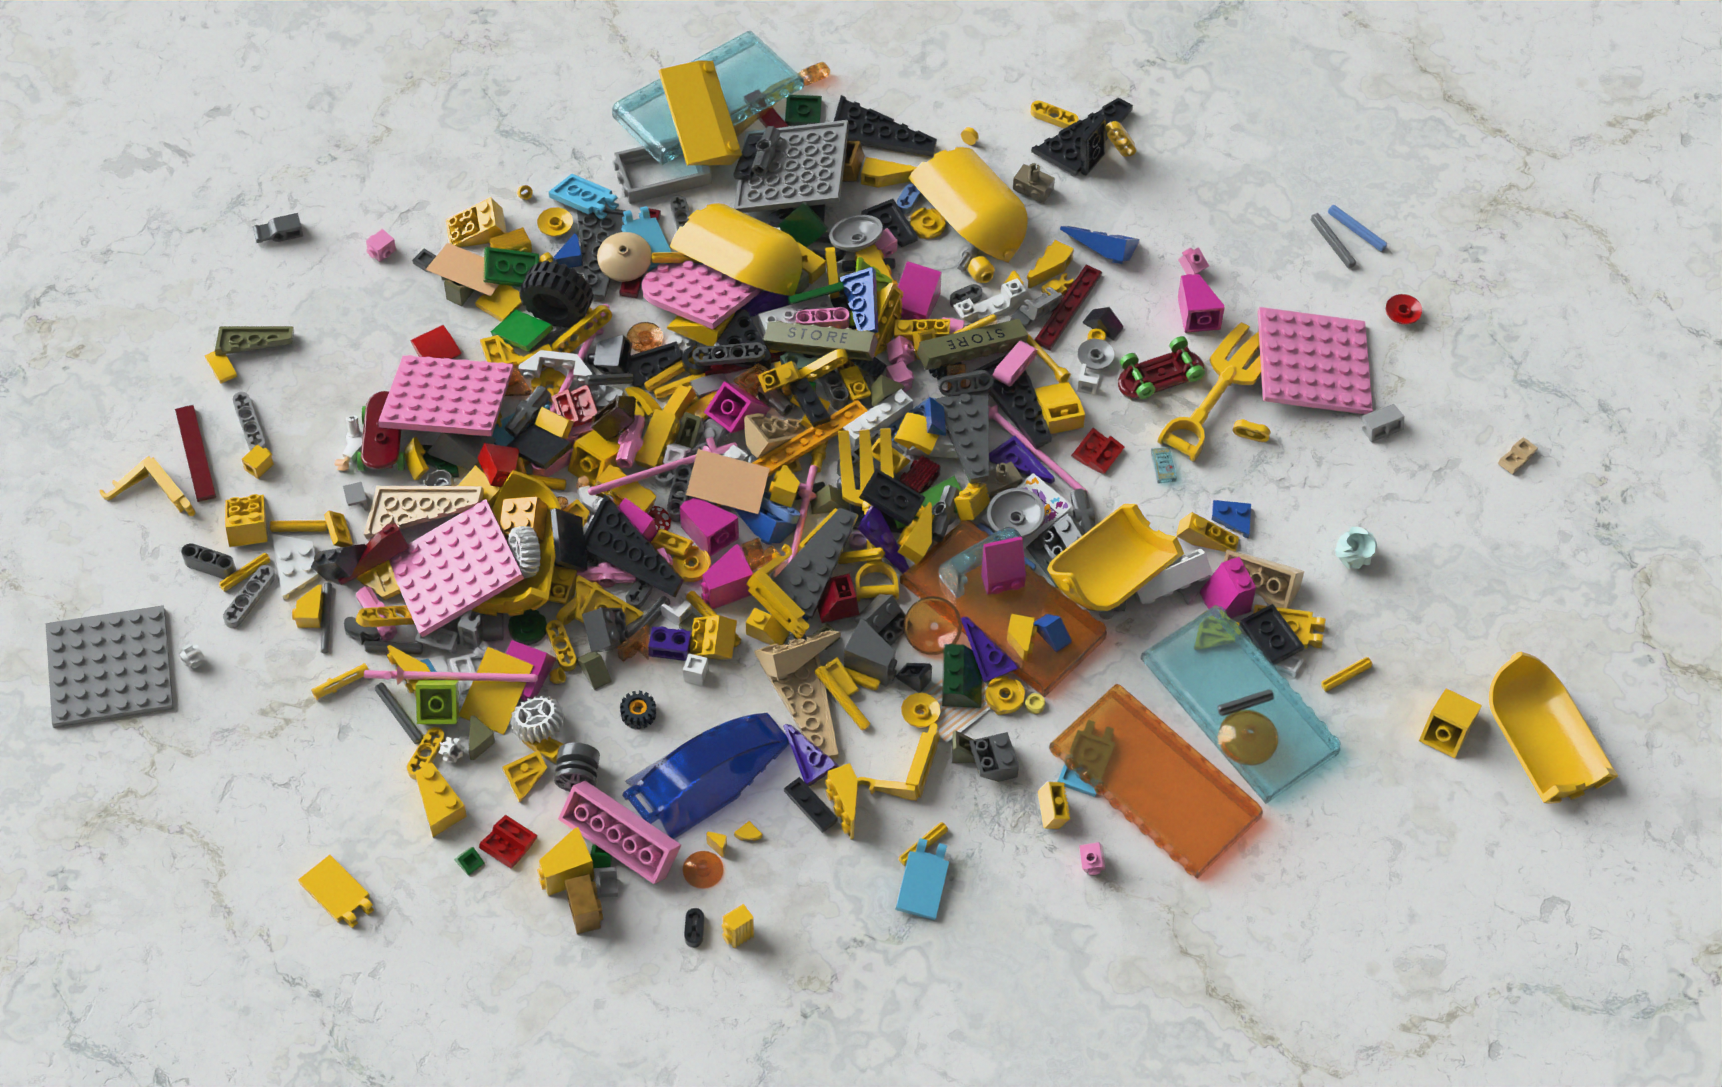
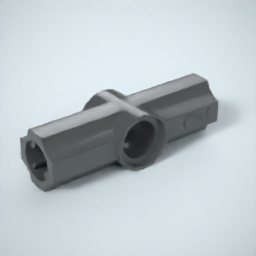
M768 126L764 130L762 139L756 144L757 154L752 165V171L761 176L768 172L771 161L776 158L775 148L780 131L774 126Z
M753 370L749 372L744 379L745 384L757 393L760 401L766 405L770 404L782 416H787L791 413L794 404L782 393L780 388L764 393L757 376L760 373Z
M537 386L527 400H522L518 404L516 413L504 427L505 430L514 438L520 435L530 423L536 422L541 407L551 398V393L545 387Z
M945 486L940 501L932 508V514L934 515L932 521V540L937 542L943 541L948 525L952 524L956 519L954 499L960 492L957 487Z
M1080 488L1071 492L1070 495L1073 505V517L1078 520L1085 533L1095 527V514L1093 507H1090L1087 490Z

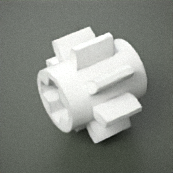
M191 644L182 647L183 653L179 654L186 667L191 665L195 669L202 665L200 660L204 658V655L198 645L193 647Z
M447 737V741L440 743L441 747L438 753L444 755L443 760L447 762L451 760L456 763L458 758L463 757L462 753L465 747L459 745L461 740L457 738L453 740Z

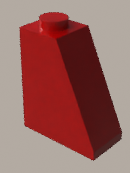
M484 443L478 455V461L490 486L502 487L511 472L515 471L519 455L518 448Z

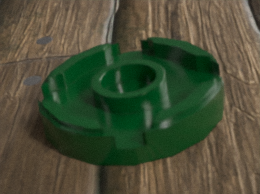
M525 610L523 614L515 615L509 619V634L514 641L521 644H536L546 635L547 622L544 615L540 614L539 611Z

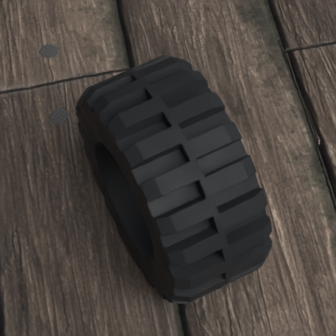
M549 261L539 262L532 266L519 292L521 303L523 306H526V310L531 312L535 318H539L554 327H573L585 317L593 301V291L588 280H585L584 276L581 273L578 274L575 269L554 261L551 263Z

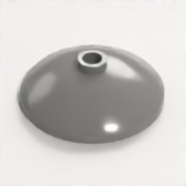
M870 215L847 217L832 227L829 233L830 242L836 248L844 251L862 250L878 241L883 233V226L879 219Z
M1011 488L998 493L991 500L987 509V518L991 528L997 534L1010 539L1020 536L1025 538L1032 535L1041 527L1045 517V509L1041 499L1032 491L1023 488Z

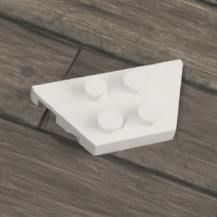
M272 534L283 600H285L296 589L301 590L308 583H312L319 578V574L311 568L315 557V550L312 541Z

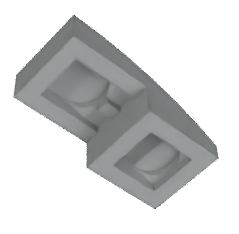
M714 374L690 382L698 399H701L711 392H717L723 382H728L724 374Z

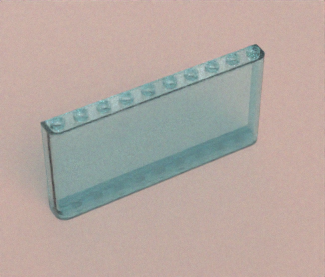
M747 31L691 61L714 62L733 126L804 87V79L752 31ZM661 78L614 104L612 108L613 118L661 165L683 154Z
M1214 605L1141 654L1140 659L1265 804L1327 763L1340 752V740L1331 734L1327 725L1316 717L1313 709L1302 701L1300 694L1294 692L1289 682L1279 675L1275 666L1264 658L1262 651L1252 644L1251 639L1242 633L1238 624L1227 616L1225 609L1221 606ZM1268 689L1273 692L1274 699L1224 716L1218 713V705Z

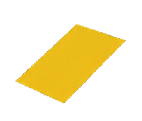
M487 647L477 673L530 674L534 665ZM473 681L459 716L469 721L471 716H476L489 729L504 735L512 717L511 713L514 712L526 682Z

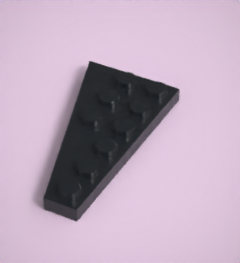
M840 96L834 121L848 120L849 132L847 141H860L862 145L934 156L937 144L936 138L921 131H913L908 128V125L903 123L900 125L894 122V119L871 108H863L860 106V103L850 102L846 100L845 96Z
M1118 97L1104 105L1098 112L1090 113L1086 119L1078 120L1059 131L1058 135L1053 138L1049 137L1044 140V143L1041 145H1035L1032 147L1031 152L1076 176L1081 170V136L1099 115L1105 117V127L1113 121L1122 123L1133 110V105ZM1105 129V141H1106V140L1108 139V136H1107L1106 129Z
M1008 354L973 370H985L990 373L993 383L988 389V394L1035 449L1051 442V433L1046 420L1043 418L1041 406L1038 404L1037 395L1026 370L1010 387L993 378L996 367ZM987 376L979 378V383L985 384L988 381Z
M604 495L584 534L585 549L676 598L684 579L608 495Z

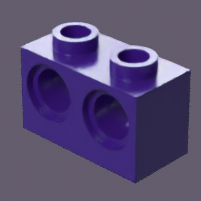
M663 626L652 627L648 645L649 657L686 661L690 652L691 631L668 629Z

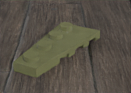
M220 326L215 346V355L292 344L294 327Z

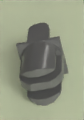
M347 617L344 620L346 635L359 639L361 645L367 640L380 641L377 627H362L356 622L354 617Z

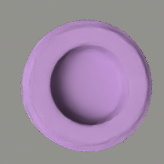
M856 531L850 535L849 545L853 550H864L867 548V539L860 531Z

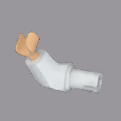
M355 415L346 417L348 427L346 439L348 445L343 452L345 459H337L335 461V466H339L337 470L347 471L349 469V462L353 463L357 459L358 452H361L363 433L359 429L358 416Z
M586 476L580 477L576 483V488L578 489L581 502L589 511L596 513L603 498L589 495V480Z

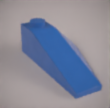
M1072 226L1060 227L1061 231L1102 256L1112 259L1113 263L1123 264V261H1130L1140 240L1123 235L1108 236L1106 232H1091L1089 229Z
M760 507L759 514L733 508L751 531L761 538V542L765 544L781 543L796 529L797 523L785 522Z

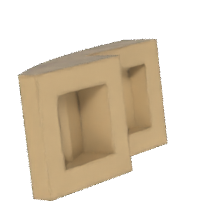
M1523 437L1512 446L1507 454L1500 458L1498 464L1513 475L1534 455L1538 447Z

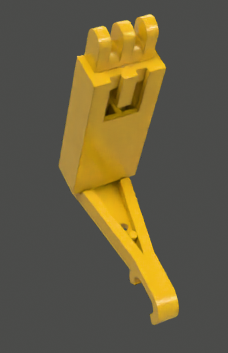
M150 456L142 460L118 482L113 480L112 484L115 488L109 493L99 490L105 500H112L124 490L147 478L150 474L180 513L185 510L189 516L196 514L188 499L155 458H150Z
M784 544L782 551L786 555L780 556L778 552H774L772 554L773 560L757 570L746 584L750 587L748 591L788 632L790 631L796 638L801 639L809 629V624L802 618L805 612L768 576L792 555L791 547Z
M932 723L928 733L922 732L906 782L858 777V787L861 784L869 785L871 795L876 790L917 801L918 797L921 798L940 739L938 725Z

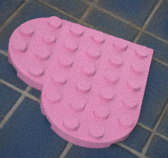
M692 261L659 264L657 268L647 273L642 281L643 296L649 303L711 329L717 327L763 290L736 280L705 264L699 265Z

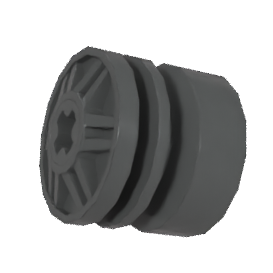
M572 742L560 746L557 754L556 774L554 776L555 784L569 792L573 785L583 781H587L595 787L600 760L599 751L595 747L584 743Z

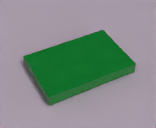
M485 247L483 282L521 287L530 268L539 263V254Z
M842 282L790 296L787 298L789 305L839 292L843 290L844 286Z
M515 310L490 332L492 336L498 335L504 342L528 352L553 330V327L545 321Z

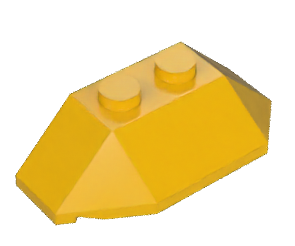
M894 283L888 284L877 292L878 333H875L878 343L874 357L887 349V343L891 341L894 334L895 320H900L904 292Z

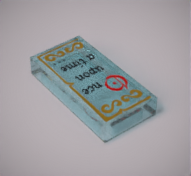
M1170 447L1151 449L1157 483L1176 482L1177 477Z

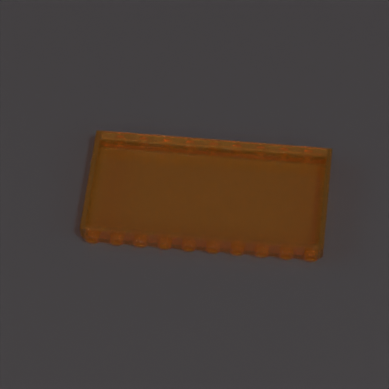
M962 520L945 535L943 541L937 542L918 564L914 563L900 576V583L966 636L961 618L969 617L1019 665L1020 669L1013 671V673L1043 697H1046L1106 639L1107 628L1103 622L1093 618L1087 610H1083L1074 601L1062 594L1059 588L1053 587L1043 576H1039L1027 564H1025V587L987 595L981 577L984 544L995 541L985 531L977 528L971 520ZM1011 614L1035 618L1034 622L1046 614L1059 616L1068 631L1072 643L1056 653L1040 634L1036 632V637L1031 638V642L1034 643L1033 653L1028 654L1027 661H1024L1007 641Z
M1119 684L1112 686L1049 745L1051 753L1064 761L1068 769L1076 771L1083 782L1089 783L1099 796L1105 797L1114 809L1121 811L1129 822H1133L1138 826L1142 834L1148 835L1154 840L1157 847L1163 848L1173 861L1179 862L1189 875H1193L1197 879L1260 820L1263 814L1261 806Z

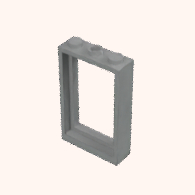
M679 137L614 153L615 160L612 161L614 170L619 173L617 174L618 182L623 184L622 192L624 198H628L629 204L712 184V176L709 165H695L698 172L696 174L633 189L625 165L683 151Z

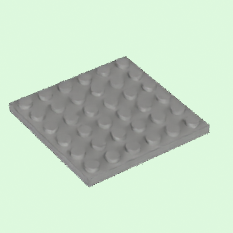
M848 120L776 128L780 131L775 148L776 158L771 161L768 172L764 176L754 173L752 180H738L734 209L742 213L794 208L799 207L803 202H806L809 206L840 203L849 132ZM764 130L745 132L744 145L748 136H763Z
M164 605L45 623L53 728L173 709Z

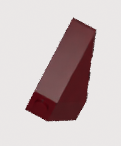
M396 522L384 526L366 544L367 547L351 577L338 579L341 585L409 549Z

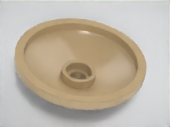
M620 232L611 235L603 241L597 253L599 268L607 277L615 281L626 282L641 277L648 270L651 264L652 253L648 242L640 235L631 232Z

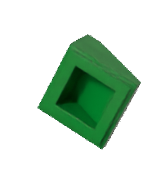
M593 844L590 854L593 868L611 867L612 856Z
M474 847L468 848L454 859L467 875H470L485 864Z

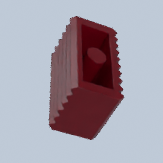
M922 455L918 460L915 459L912 462L908 473L904 472L901 475L899 482L921 494L928 490L940 476L941 466Z

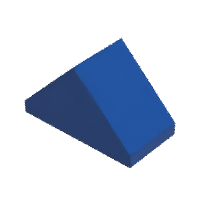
M575 233L553 257L554 262H558L561 265L565 264L569 268L583 266L578 236Z
M1046 614L1034 622V626H1037V632L1056 653L1072 643L1061 617Z

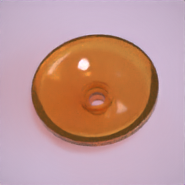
M936 596L925 597L916 601L907 611L904 619V633L910 645L917 651L927 655H939L943 653L944 644H956L962 633L961 616L957 608L948 600ZM932 623L938 624L936 630L931 628Z
M1240 710L1231 713L1223 720L1218 732V741L1222 751L1231 760L1243 765H1258L1269 760L1275 753L1278 746V732L1272 721L1265 715L1253 710Z

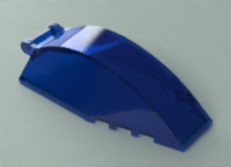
M768 712L739 717L697 735L627 779L625 782L632 787L625 790L622 796L625 800H629L641 817L648 823L652 824L659 819L668 836L675 839L736 800L747 785L750 786L754 782V778L760 772H763L771 760H775L790 743L786 734ZM637 794H640L652 809V813H649L636 797Z

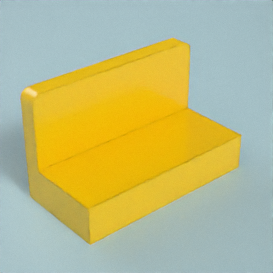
M679 384L662 411L677 416L680 421L684 411L688 409L696 396L694 388L690 385L687 388Z

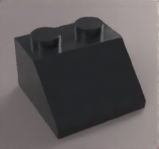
M360 544L319 551L314 557L311 568L326 581L351 577L367 546Z

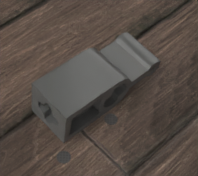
M298 213L273 218L267 224L252 226L256 243H262L271 239L275 242L303 237Z

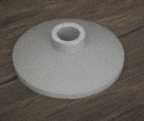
M1089 339L1079 346L1077 355L1080 363L1086 364L1087 368L1101 370L1107 368L1113 362L1114 349L1104 340Z

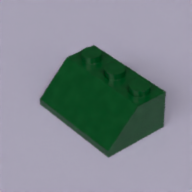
M944 644L942 706L981 708L982 676L972 649L962 644Z

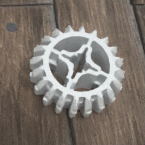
M530 526L515 527L509 533L508 544L524 577L536 576L541 559L540 544L538 543L536 532Z
M543 695L540 698L534 696L531 700L527 698L525 703L521 702V706L515 707V712L511 713L512 730L519 740L522 739L524 742L530 741L534 743L537 740L540 743L542 739L548 740L549 736H554V733L559 732L560 727L563 726L564 713L562 706L556 699H552L550 696L546 698Z

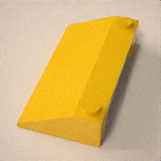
M694 61L660 69L658 72L687 166L732 165L742 153L714 62Z

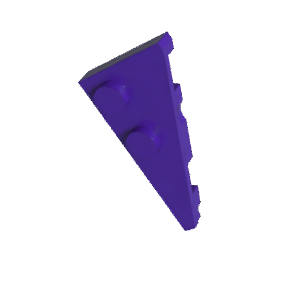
M764 290L740 309L747 310L750 317H753L760 313L788 306L787 298L790 296Z
M1015 435L989 453V462L1000 465V463L1007 464L1012 461L1018 472L1030 476L1034 473L1044 482L1050 484L1055 482L1054 476Z
M871 505L857 529L876 548H883L884 556L902 574L907 573L910 568L904 556L898 553L900 548L881 511Z
M969 617L961 618L984 682H989L996 677L1020 669L1019 665Z
M790 724L783 725L803 780L808 786L813 785L828 775L829 770L839 767L834 760Z

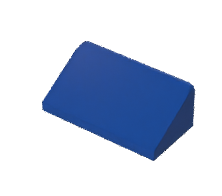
M929 397L925 405L927 433L946 436L944 406Z

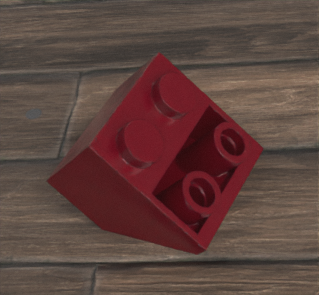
M850 573L830 578L817 607L821 623L860 615Z

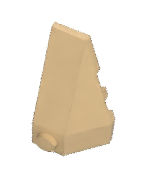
M760 413L746 415L744 418L746 445L756 458H761L809 429L800 424L801 420L787 418L786 420H780L777 416L772 415L771 418H767L764 414Z
M1226 550L1224 562L1240 557L1256 586L1255 593L1270 605L1273 604L1279 608H1289L1300 590L1305 571L1232 550Z
M829 630L806 637L807 640L793 639L789 640L790 644L778 645L777 643L754 652L769 676L784 679L788 677V674L798 670L838 639L841 634L840 632Z

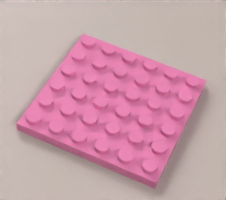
M1259 307L1257 312L1263 401L1358 414H1368L1373 411L1365 321Z
M412 355L403 356L379 418V427L492 436L513 372V364L416 357Z
M486 499L409 543V549L389 559L394 577L422 638L525 578Z

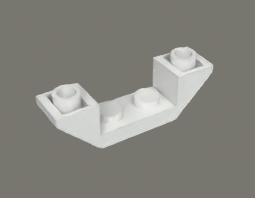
M1016 278L1001 285V294L975 305L969 298L955 304L953 307L963 321L975 323L978 321V318H985L992 314L998 316L1010 311L1026 294V290L1019 279Z
M540 350L521 363L518 368L521 376L527 379L540 378L542 364L547 367L562 366L565 369L574 368L573 375L575 381L582 385H586L585 377L587 375H593L577 354Z

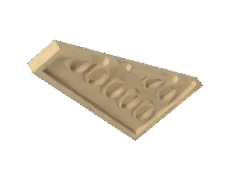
M377 486L364 536L366 539L374 537L384 526L394 524L395 522L399 529L466 511L482 502L484 489L482 486Z
M819 653L798 670L788 674V677L784 679L769 676L763 668L801 733L831 759L838 758L826 688L815 674V670L821 666Z

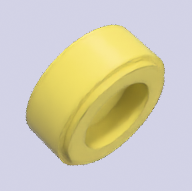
M1037 693L1030 694L1025 702L1027 711L1032 714L1041 713L1045 708L1044 697Z

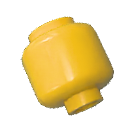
M979 256L970 261L968 273L977 283H987L993 278L995 269L986 257Z

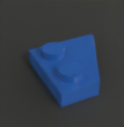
M1213 500L1211 520L1218 524H1223L1232 531L1235 529L1243 533V537L1249 538L1251 504Z

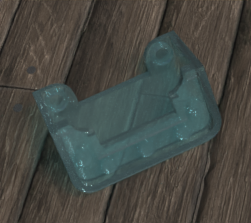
M1005 527L940 564L939 577L953 595L959 598L965 594L963 585L967 583V577L964 574L982 564L984 544L1020 537V533L1013 527Z

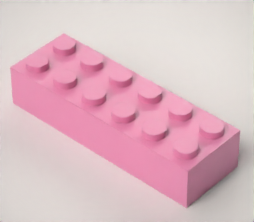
M587 781L573 785L558 820L572 829L579 827L583 837L653 884L666 879L681 847L680 843Z

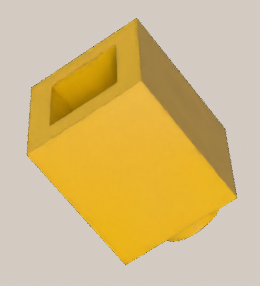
M258 444L242 458L244 470L257 479L274 465L272 453L267 448L263 449Z

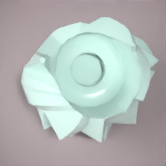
M1351 527L1349 532L1340 537L1337 548H1335L1336 556L1348 569L1351 567L1357 569L1363 564L1370 565L1371 557L1376 556L1375 548H1377V542L1373 533L1359 527Z

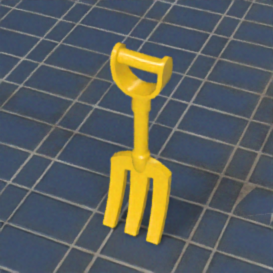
M1241 322L1226 336L1210 357L1211 366L1219 375L1217 383L1200 407L1195 409L1190 418L1178 417L1171 420L1160 433L1157 443H1165L1190 456L1192 462L1198 458L1204 447L1205 439L1202 425L1226 388L1231 386L1232 383L1253 385L1261 375L1260 356L1247 370H1244L1246 364L1260 347L1259 331L1229 361L1226 360L1227 357L1248 332L1250 326ZM1179 429H1186L1196 434L1199 442L1194 446L1171 433Z
M891 428L880 429L881 471L894 478ZM870 429L859 430L860 490H855L849 431H838L842 499L852 505L862 507L865 515L871 505L860 499L859 496L874 473ZM867 539V549L876 548ZM882 559L867 561L857 572L855 581L857 602H860L861 598H876L879 594L893 595L895 600L899 599L896 572L890 565L882 562ZM878 572L888 576L893 585L860 586L859 584L867 574Z

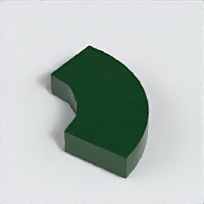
M422 445L425 450V454L422 457L427 465L434 467L436 470H445L452 477H459L457 465L431 456L427 452L432 445Z

